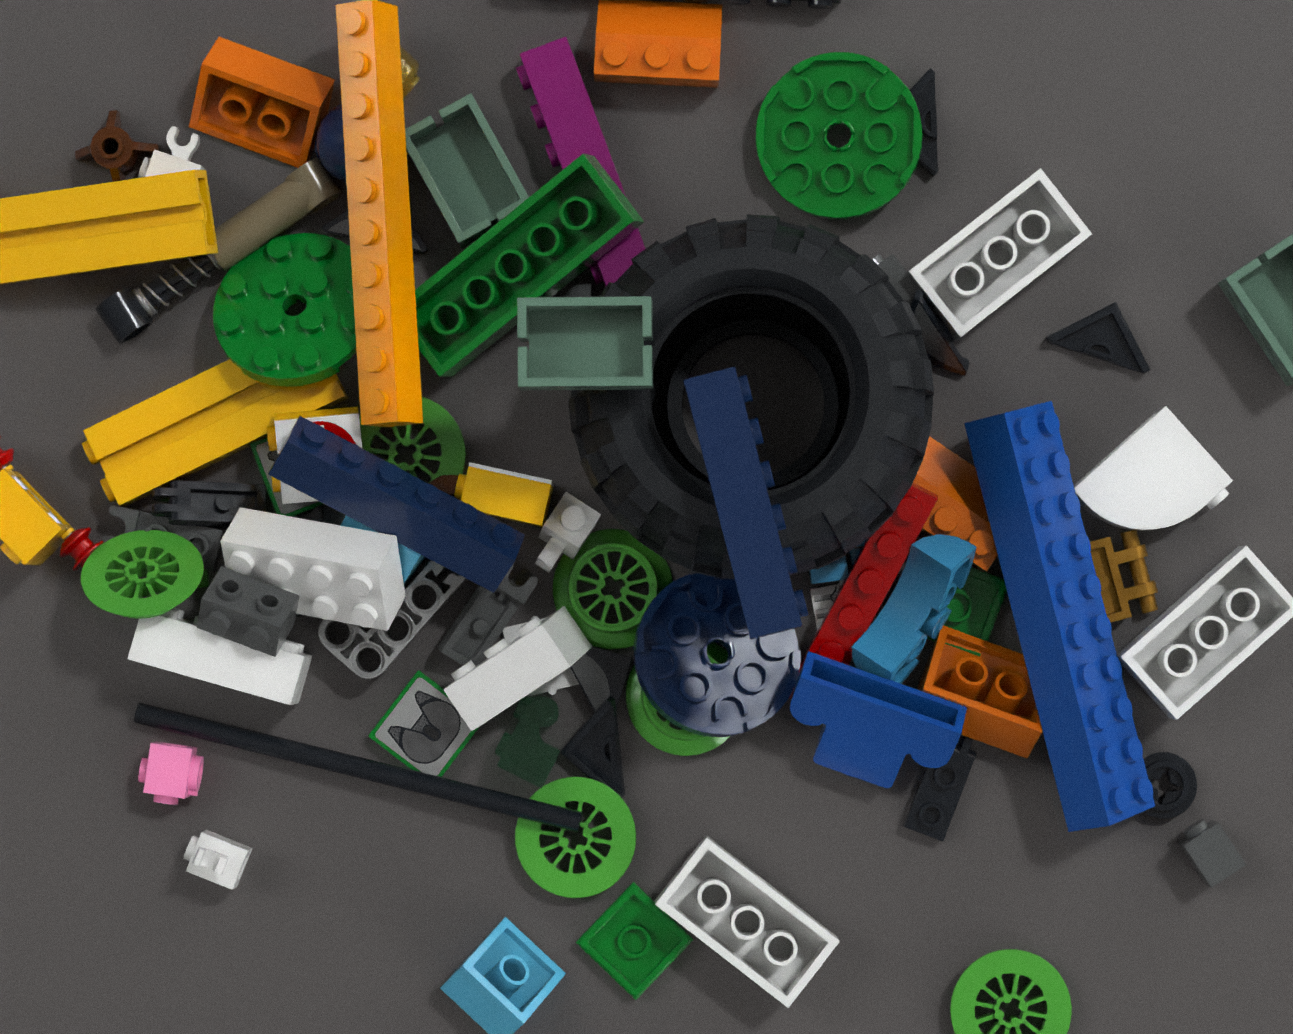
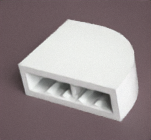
M1167 406L1159 408L1074 485V489L1079 498L1080 505L1097 519L1114 527L1144 531L1178 524L1196 514L1205 505L1210 510L1228 496L1229 492L1225 487L1233 480Z

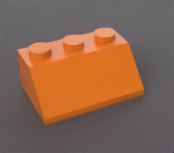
M598 0L594 82L718 88L722 4Z
M218 37L201 65L189 128L299 168L310 160L321 120L328 112L335 79Z
M929 436L923 461L913 483L937 494L938 500L921 531L928 536L938 534L950 535L972 543L977 547L972 566L982 572H987L998 554L976 468Z
M943 626L934 642L917 690L967 707L961 735L1028 758L1043 730L1023 654ZM945 643H949V644H952V645H955V646H958V647H961V648H965V649H968V650H971V651H974V652H977V653H981V655H980V656H977V655H974V654H972V653L966 652V651H964V650L958 649V648H956V647H953V646L948 645V644H945Z

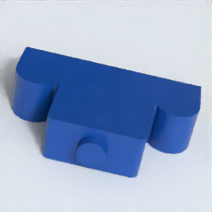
M810 651L807 652L799 672L790 702L791 714L797 721L809 726L823 724L813 761L816 764L883 788L892 787L906 754H910L911 758L923 767L939 768L946 765L961 736L967 707Z

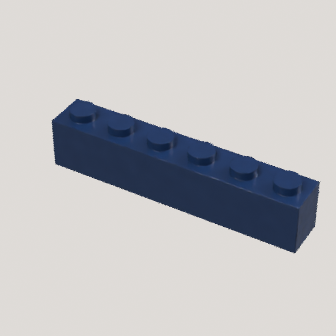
M734 366L685 379L683 381L750 639L803 627L800 617L809 614L802 589L793 591L789 574L798 572L791 546L782 548L778 531L786 529L780 503L771 505L767 488L775 486L769 460L759 461L756 445L764 443L758 418L749 420L745 407L746 402L753 401L747 375L738 377Z
M301 416L298 417L282 445L268 474L379 533L397 536L398 543L493 593L515 562L525 534L513 529L511 526L494 519L473 506L458 500L435 486L405 472L396 465L388 463L358 445L335 435Z

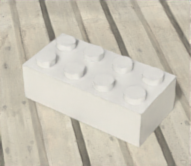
M1040 168L908 271V275L917 287L924 291L923 298L935 315H939L950 334L957 341L1090 237L1092 233Z
M240 507L220 541L227 569L300 595L296 614L388 631L406 597L397 536Z
M1247 545L1238 546L1119 651L1117 657L1121 665L1168 718L1177 720L1293 617V597Z
M173 608L159 616L138 620L128 660L287 705L299 703L313 656L303 653L305 645L285 640L278 654L274 657L197 628L199 616H195L194 622L183 619L185 611Z
M707 835L704 836L655 900L656 906L787 1008L791 1006L840 942L835 934Z

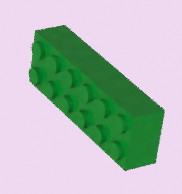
M588 154L580 155L415 290L419 350L439 377L454 376L517 325V298L552 297L644 223V220L595 156Z

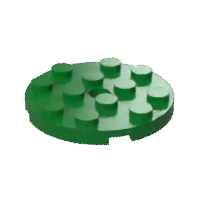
M830 52L819 54L791 67L792 69L782 76L767 93L760 108L756 124L758 157L762 169L773 188L797 209L825 219L857 218L887 205L897 197L910 181L916 170L922 149L923 136L920 113L908 87L884 64L873 58L856 53ZM836 125H844L851 131L850 141L840 148L832 146L827 139L829 130Z
M314 233L279 236L271 239L268 243L231 267L223 278L215 297L213 324L224 353L245 375L259 382L274 386H303L322 381L340 372L338 367L357 353L349 245L333 237ZM298 299L302 303L307 304L306 309L299 315L290 316L285 313L291 305L297 303Z

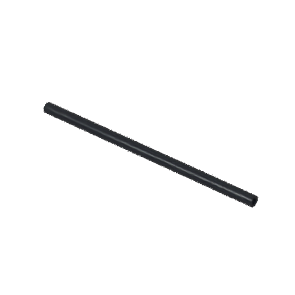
M139 703L135 712L134 722L574 832H578L583 812L144 703Z

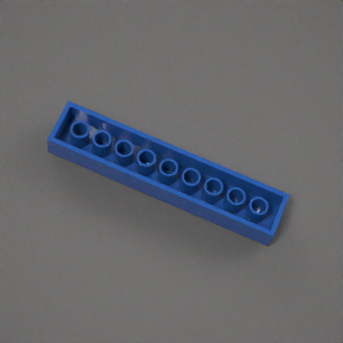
M1052 401L970 421L964 423L1068 832L1111 826L1155 807L1153 799V786L1148 779L1142 756L1143 747L1138 739L1132 716V704L1127 697L1122 677V665L1117 657L1111 634V622L1106 615L1101 595V583L1096 576L1091 556L1090 540L1086 535L1080 513V501L1075 493L1070 474L1069 458L1065 454L1061 439L1059 419L1054 411Z

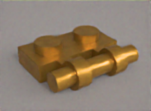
M1137 530L1120 533L1125 549L1114 552L1110 537L1090 541L1091 556L1096 576L1101 583V595L1106 615L1110 622L1132 617L1128 601L1136 598L1139 600L1142 614L1158 610L1154 593H1158L1155 580H1150L1144 557L1148 556L1145 544H1140ZM1125 562L1129 563L1134 581V586L1127 588L1123 586L1118 564Z

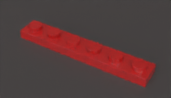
M912 483L911 488L907 491L893 512V515L872 537L867 538L807 652L810 651L849 665L852 660V646L866 632L910 552L911 544L915 543L938 500L937 494ZM807 652L800 663V670L807 655ZM793 689L791 695L789 696L790 699H792V695H793L794 689Z

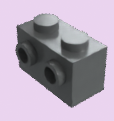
M221 566L201 598L197 628L276 657L294 626L300 595Z

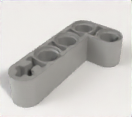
M431 560L405 589L406 597L396 616L402 617L408 623L409 629L405 638L399 641L393 640L385 630L371 628L367 631L362 626L346 623L350 631L347 641L343 644H335L328 636V628L334 621L323 619L318 629L320 642L361 678L371 679L379 677L387 671L467 579L461 575L458 576L451 573L443 581V583L450 585V588L445 593L440 584L429 579L428 575L433 571L436 577H439L446 568ZM423 585L432 587L436 593V602L431 608L426 610L419 608L414 601L415 591ZM365 648H373L380 654L381 663L378 669L373 672L366 671L360 666L359 655Z

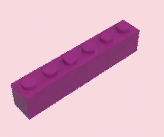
M565 36L520 53L523 65L515 68L523 90L532 88L537 104L531 105L530 109L538 130L546 127L551 139V143L544 146L552 168L561 166L563 170L580 155H593L625 195L567 37ZM638 228L589 266L596 285L604 282L606 287L609 282L615 283L633 264L631 259L646 249Z

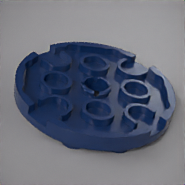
M696 573L685 575L673 581L648 605L640 619L635 635V670L646 697L654 708L671 723L686 731L702 736H734L762 725L775 715L788 700L800 671L801 650H799L795 629L750 639L735 579H720ZM720 643L727 649L728 658L725 663L716 664L710 662L707 656V646L709 644Z

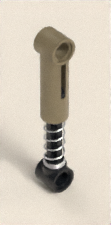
M314 158L294 170L286 177L283 183L215 228L218 253L184 258L176 266L170 264V270L162 275L156 274L157 279L148 285L142 283L140 288L137 287V289L133 290L131 287L123 288L100 303L96 311L117 342L123 344L142 333L153 323L151 316L157 313L158 307L161 305L168 306L169 300L176 295L183 296L184 289L190 285L196 287L197 281L204 276L210 277L211 271L215 268L220 270L223 268L227 271L307 215H312L328 206L342 194V191L322 165L320 159Z

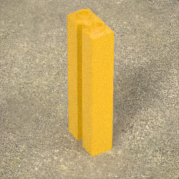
M188 170L0 198V285L218 253L206 170Z
M229 359L83 430L87 440L82 442V446L92 465L98 462L101 464L105 478L101 479L100 483L110 502L116 500L119 506L126 507L151 495L154 488H165L169 486L170 481L182 480L249 447L250 443L268 437L267 426L275 425L274 414L328 409L348 399V396L337 374L322 381L303 386H274L248 377Z

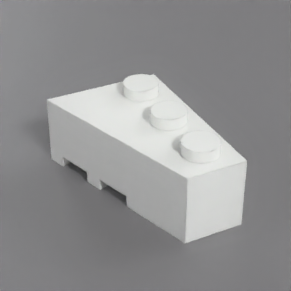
M565 606L541 622L538 617H535L516 630L519 637L509 644L503 638L483 652L487 659L475 666L472 660L451 673L454 681L444 689V692L471 731L571 667L592 648V645Z

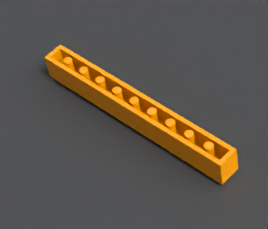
M361 0L337 4L335 6L361 425L394 427L422 424L423 409L398 6L378 0Z

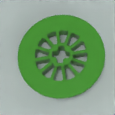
M422 397L424 427L413 440H411L412 425L406 426L404 438H401L396 426L391 427L396 437V441L392 442L380 433L383 427L361 425V416L359 415L362 449L371 454L389 455V458L385 461L396 465L405 472L410 471L411 475L417 478L418 476L415 471L417 467L431 476L430 481L441 475L459 476V473H463L466 452L461 430L449 412L436 402ZM429 429L437 436L435 440L419 445L420 440ZM376 436L380 437L390 446V449L372 448L374 438ZM401 444L407 448L413 445L417 450L412 455L415 462L410 466L405 462H401L398 465L395 461V458L399 455L396 448ZM440 444L441 456L422 454L423 450ZM421 461H439L440 466L437 473L433 474L421 464Z
M620 529L599 530L590 533L574 559L565 554L562 556L553 579L554 604L556 610L563 606L566 607L591 645L606 649L626 648L634 645L637 627L643 613L652 600L666 586L673 582L672 575L666 560L640 543L628 531ZM608 553H619L621 555L616 571L611 570ZM602 555L607 572L602 573L591 560ZM626 556L637 562L625 574L620 573ZM586 565H589L598 575L599 580L582 576L580 573ZM638 568H643L647 576L646 578L633 581L627 580ZM611 577L614 582L622 580L625 586L620 589V598L614 599L611 594L606 596L602 594L601 591L606 588L605 580ZM582 581L597 588L578 593L577 582ZM645 583L649 584L648 595L629 590V588ZM594 595L599 596L587 609H583L579 602L581 598ZM630 596L643 600L646 603L642 610L638 612L626 598ZM604 602L605 607L601 619L596 620L591 617L589 613L600 603ZM620 603H623L634 614L633 618L628 621L622 620ZM611 605L616 610L618 623L616 624L605 622Z
M138 530L116 536L96 548L87 558L82 568L81 586L86 597L102 610L128 618H151L172 610L194 593L202 580L204 563L198 549L187 539L167 531Z
M711 643L707 646V656L711 663L722 664L727 661L728 652L716 643ZM634 664L626 687L627 709L636 730L652 746L673 755L692 756L711 751L730 737L702 736L682 728L681 730L674 729L669 726L670 721L667 719L663 722L657 716V710L652 706L642 690Z
M566 777L544 785L529 798L567 808L566 802L578 801L577 811L581 812L584 802L595 806L589 817L580 823V826L584 828L582 835L588 838L586 844L578 843L576 848L568 846L569 838L564 836L566 829L560 828L561 831L545 830L541 828L542 823L518 818L515 830L517 855L522 867L537 885L558 896L584 898L607 890L624 875L634 855L636 829L628 806L613 789L594 779ZM601 811L607 818V822L590 828L588 826L597 812ZM606 827L611 828V839L592 836V833ZM540 835L558 837L559 841L542 847ZM591 843L609 844L611 847L608 854L604 856L591 846ZM556 847H563V850L554 862H550L544 852ZM585 850H589L601 859L602 862L596 867L591 868ZM569 852L571 854L569 870L564 871L557 868L559 861ZM576 854H580L586 868L585 872H573Z
M1005 949L988 953L969 965L955 985L950 1005L951 1022L955 1034H994L1002 1025H1004L1002 1034H1009L1011 1027H1014L1016 1034H1022L1020 1030L1021 1023L1025 1024L1035 1034H1067L1072 1014L1070 994L1059 972L1040 956L1016 949ZM1003 974H1013L1009 992L1006 991L1003 983ZM1023 975L1029 978V982L1017 994L1019 976ZM996 977L1001 990L1000 995L995 994L986 986V983ZM1038 985L1042 993L1024 1000L1033 986ZM983 989L995 999V1002L976 1000L980 990ZM1012 998L1017 999L1016 1006L1021 1010V1014L1018 1017L1011 1015L1009 1020H1004V1012L999 1008L1002 1002L1010 1003ZM1045 1001V1012L1028 1009L1033 1004ZM975 1006L993 1009L988 1014L975 1017ZM1033 1016L1044 1018L1041 1027L1037 1029L1026 1020V1017ZM995 1018L996 1021L986 1033H982L979 1024Z

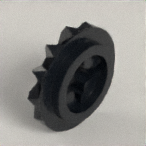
M1170 752L1152 753L1145 757L1144 763L1149 780L1160 779L1162 773H1165V768L1168 767V781L1174 783V786L1180 787V791L1174 789L1173 791H1165L1160 803H1158V789L1153 787L1155 807L1143 812L1160 819L1173 818L1185 812L1193 803L1197 793V779L1190 764L1182 757Z

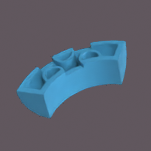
M941 534L923 537L911 544L904 570L891 596L870 627L852 646V659L856 668L900 684L904 682L919 663L916 657L922 651L927 636L936 639L952 612L947 606L952 600L957 587L961 589L965 585L977 548L975 545L956 536Z

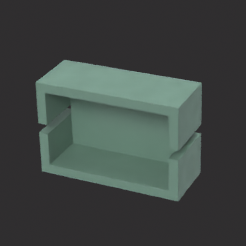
M472 93L438 111L444 122V125L437 128L430 115L405 129L406 149L461 248L476 241L492 228L491 222L495 220L499 222L529 198Z
M1293 234L1218 282V285L1286 386L1293 384Z
M651 296L517 298V338L520 342H529V349L526 346L518 347V388L521 391L653 389L652 345H644V341H653V307Z

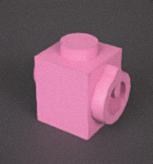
M157 741L150 743L148 758H142L138 781L144 783L143 793L154 794L153 802L178 805L179 798L185 799L190 797V795L197 796L204 766V757L196 755L197 747Z

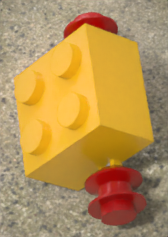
M0 448V539L4 542L0 549L17 565L21 562L23 565L40 566L61 546L59 556L63 558L70 555L75 560L72 570L77 571L79 568H83L90 554L105 542L93 543L88 538L91 532L90 527L79 528L75 531L19 472L12 471L14 467L11 465V462L13 461L14 449L10 448L3 451Z

